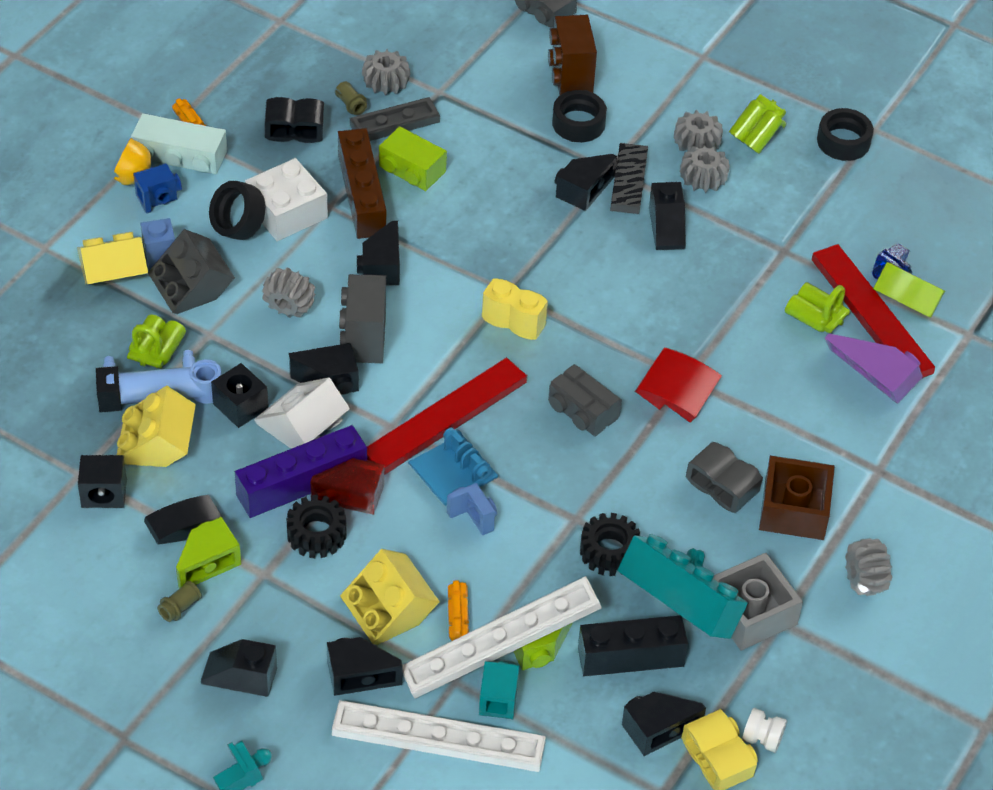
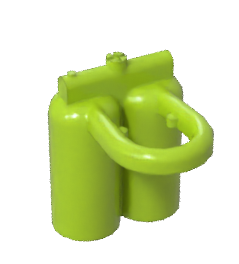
M760 94L756 99L750 101L728 132L760 154L780 126L786 127L787 123L782 119L786 111L777 106V102L773 99L770 101Z
M808 282L803 284L797 295L794 294L785 307V313L819 332L826 331L827 333H831L838 325L842 326L844 323L843 319L850 314V310L843 305L845 288L842 285H838L831 294H828Z
M148 315L143 324L136 325L132 330L133 340L129 345L127 359L140 362V365L143 367L147 364L161 369L162 366L170 361L186 334L184 326L177 321L171 320L165 323L157 315Z

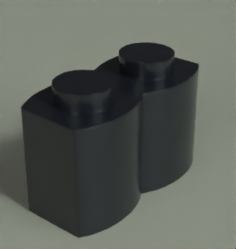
M274 97L266 100V139L277 142L294 139L304 143L322 141L324 122L323 101L311 98L295 101L285 97Z

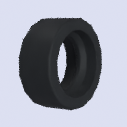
M586 90L567 91L558 96L554 102L552 126L555 132L563 139L581 143L592 141L605 130L607 107L603 99L595 93ZM571 111H584L595 118L583 122L574 121L567 118L564 114Z
M837 108L828 111L821 118L817 135L818 146L824 154L833 159L853 161L862 158L869 151L874 128L870 119L863 113L849 108ZM846 129L858 134L860 138L855 140L840 139L832 135L830 131Z
M228 181L222 184L214 192L210 201L209 218L213 229L221 236L245 240L252 237L260 229L264 221L266 210L264 197L261 191L251 184L240 181ZM242 194L244 198V212L240 221L233 227L230 219L231 207L234 200Z

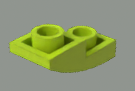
M889 262L886 263L873 288L930 318L945 293V290Z

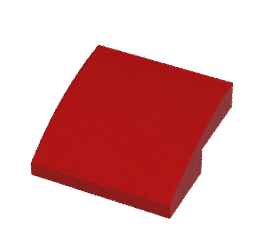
M664 347L635 392L659 410L664 405H667L691 423L722 375L686 354Z

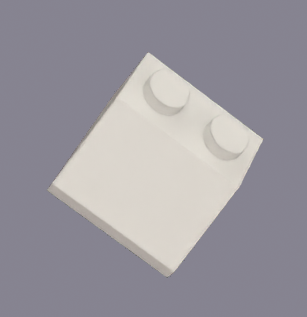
M329 377L296 384L254 420L258 426L289 448H294L320 438L319 435L324 430L336 427L343 420L341 416L350 408Z

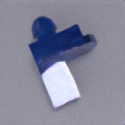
M899 243L888 250L886 248L883 249L876 258L872 276L878 280L887 262L912 274L911 265L906 262L910 250Z

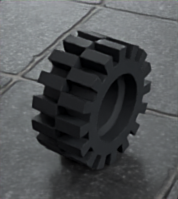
M312 495V501H308L306 496L301 498V505L296 501L293 504V510L289 509L287 513L288 518H286L287 539L289 543L291 542V548L294 551L299 548L300 555L304 556L306 552H309V558H315V553H320L321 558L327 557L328 550L333 555L337 552V547L341 548L344 545V540H346L347 536L345 510L342 506L339 507V502L336 500L329 503V497L323 496L321 501L318 500V495ZM314 521L324 522L329 525L326 530L320 532H312L304 528L306 524Z
M605 513L599 515V520L595 516L590 518V524L585 523L581 534L580 556L582 555L583 563H589L588 568L591 571H594L596 567L599 568L598 574L603 576L605 570L609 571V576H615L616 570H618L633 536H640L639 528L635 529L636 524L633 521L627 524L628 517L624 515L620 519H616L617 513H611L610 518H606ZM604 539H613L620 542L623 547L609 550L601 547L598 542Z

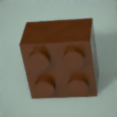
M588 14L555 16L554 28L549 29L550 45H553V48L548 49V64L554 67L552 68V83L558 86L559 95L572 90H586L593 93L597 50Z
M770 455L765 477L759 530L824 540L830 517L835 465Z

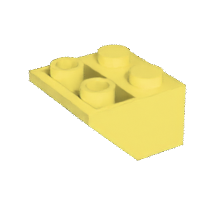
M125 232L112 235L113 241L103 242V238L100 237L82 240L83 246L77 247L85 284L148 273L142 238L134 237L133 232Z
M166 385L157 392L149 394L146 399L138 404L128 407L122 416L123 424L117 441V455H124L125 465L167 467L184 457L188 453L196 404Z
M382 548L340 595L374 645L381 644L420 625L440 602L406 554Z

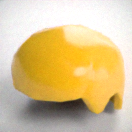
M130 138L114 170L119 177L115 176L114 179L123 185H133V173L151 167V154L148 148Z

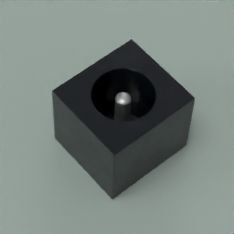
M242 363L211 381L213 405L238 428L259 416L268 408L267 386Z
M81 455L78 475L81 508H124L127 483L124 455Z

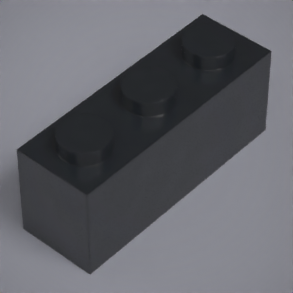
M681 615L580 625L578 653L583 677L684 667L688 641Z

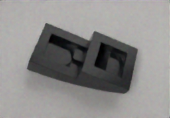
M203 495L163 507L147 515L144 523L157 545L185 541L192 529L197 528L204 522L213 521L222 516L210 496Z

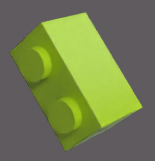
M400 126L379 145V167L424 191H427L446 172L447 151Z

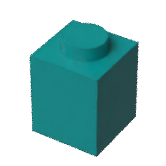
M485 661L480 692L479 715L506 719L514 718L519 665L503 661Z

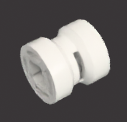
M753 708L742 740L749 744H754L760 740V744L766 750L776 753L785 731L787 720L778 716L774 718L769 717L766 720L764 711Z

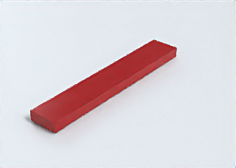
M836 244L813 252L811 260L831 286L835 288L838 285H842L845 288L843 301L872 339L878 344L896 347L902 353L908 351L913 354L921 363L919 368L923 378L934 374V364L840 245Z
M507 357L367 446V463L377 473L384 476L441 439L448 428L452 427L455 430L527 383V375Z

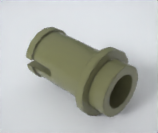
M341 82L336 87L335 95L344 102L346 110L350 114L360 115L366 110V97L363 94H358L349 82Z
M187 581L171 596L160 599V604L157 606L158 612L168 622L172 620L177 621L181 618V613L201 598V592L194 583Z

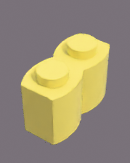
M493 278L483 292L482 318L493 326L509 328L514 334L522 338L536 340L546 326L548 301L536 292L520 290L515 284L507 280Z
M721 709L684 725L681 737L689 754L700 766L704 777L713 790H726L754 777L758 763L753 747L750 744L746 745L738 737L739 728L732 717H727Z

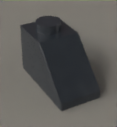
M606 154L572 159L565 168H561L556 174L554 183L557 185L556 198L586 211L615 177L617 156Z
M681 182L652 183L649 213L655 249H685V202Z
M398 221L389 222L362 243V255H357V274L386 276V285L400 284Z
M351 343L289 353V374L291 379L303 383L330 377L341 395L359 391V372Z
M362 637L340 638L336 641L327 642V663L334 696L402 685L403 665L399 658Z
M240 639L211 651L201 678V684L268 697L277 671L276 645Z
M652 692L644 697L637 696L624 706L622 726L643 756H646L680 739L684 725L704 717L706 707L700 702Z

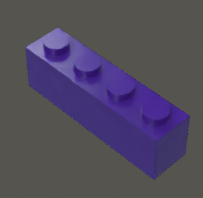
M347 426L234 471L236 496L249 518L255 517L367 472V446L354 426Z

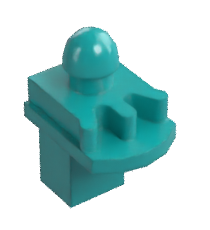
M243 741L235 745L233 742L227 744L236 764L213 777L219 790H243L248 786L253 787L256 783L263 780L259 767L270 763L272 759L271 751L261 748L256 750L257 753L251 756Z

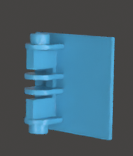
M452 427L444 432V443L408 461V464L445 506L447 505L448 494L454 490L475 483L481 487L498 478V474L482 458L473 445L467 441L461 431L458 429L454 430Z

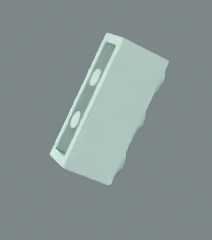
M143 113L131 135L132 139L148 148L152 162L167 163V165L211 174H217L227 152L226 130Z

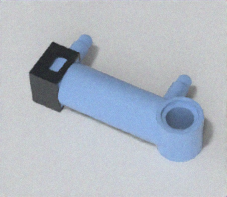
M185 350L182 358L183 368L119 373L118 366L114 363V358L106 356L103 367L96 368L99 413L122 411V404L139 403L146 399L149 394L157 392L166 385L187 399L194 398L197 402L203 404L213 403L211 381L222 375L220 365L215 361L206 359L195 362L193 351Z

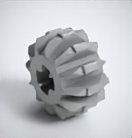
M388 49L385 52L375 50L374 55H367L364 67H362V76H364L366 88H372L374 93L382 91L386 96L387 92L397 94L398 89L406 88L410 77V68L406 56H400L398 51L391 53Z
M695 110L694 114L685 112L683 117L678 118L674 130L675 143L679 146V151H691L692 146L700 149L703 144L706 148L711 149L716 146V149H719L723 133L722 124L718 122L717 116H709L708 111L703 114Z
M704 144L700 149L692 146L691 151L685 152L682 157L680 177L683 178L684 185H692L694 191L699 188L703 189L705 193L709 188L717 191L718 187L725 185V181H727L730 168L729 160L726 159L725 152H717L716 146L711 149L706 148Z
M288 267L285 270L276 268L266 278L262 289L264 293L262 299L269 303L268 307L276 309L278 314H286L289 318L293 315L301 317L303 313H306L311 308L316 295L314 293L315 286L309 283V277H303L299 271L293 272Z
M871 538L861 539L860 541L853 542V544H849L847 548L848 553L845 555L847 561L845 568L847 569V579L850 580L851 588L858 595L866 596L876 595L888 590L892 580V566L890 565V555L887 554L885 544H882L879 539Z

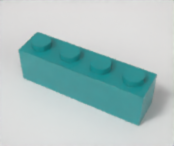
M649 534L648 537L634 535L617 571L710 637L731 639L748 604L747 601L737 595L739 591L727 583H719L714 580V573L701 566L695 567L689 563L691 558L688 555L667 548V541L653 534Z

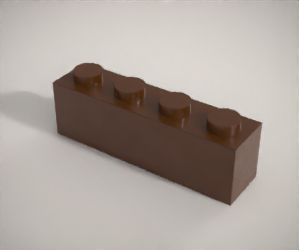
M367 128L338 131V158L357 239L370 238L386 225V206Z

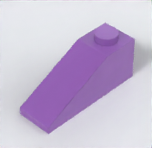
M830 333L825 337L827 345L833 353L897 404L923 378L919 368L920 361L908 351L902 353L893 346Z

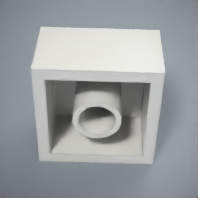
M296 158L245 180V183L251 184L261 191L266 206L262 224L276 241L328 218L326 191Z

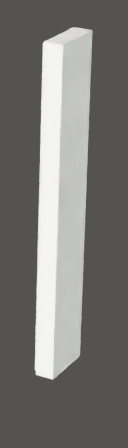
M585 576L404 664L402 673L413 697L416 699L484 666L485 661L492 662L602 607Z
M339 700L332 726V736L535 772L540 771L546 736L342 700Z

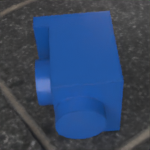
M167 163L133 173L135 194L146 214L152 212L151 207L177 200V191L182 190L178 174H173Z

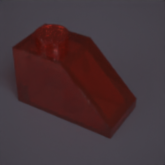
M352 458L312 476L310 481L311 501L312 495H318V500L321 501L323 496L329 497V503L336 500L339 502V507L342 506L345 509L374 515L384 487V465L370 460L364 461Z

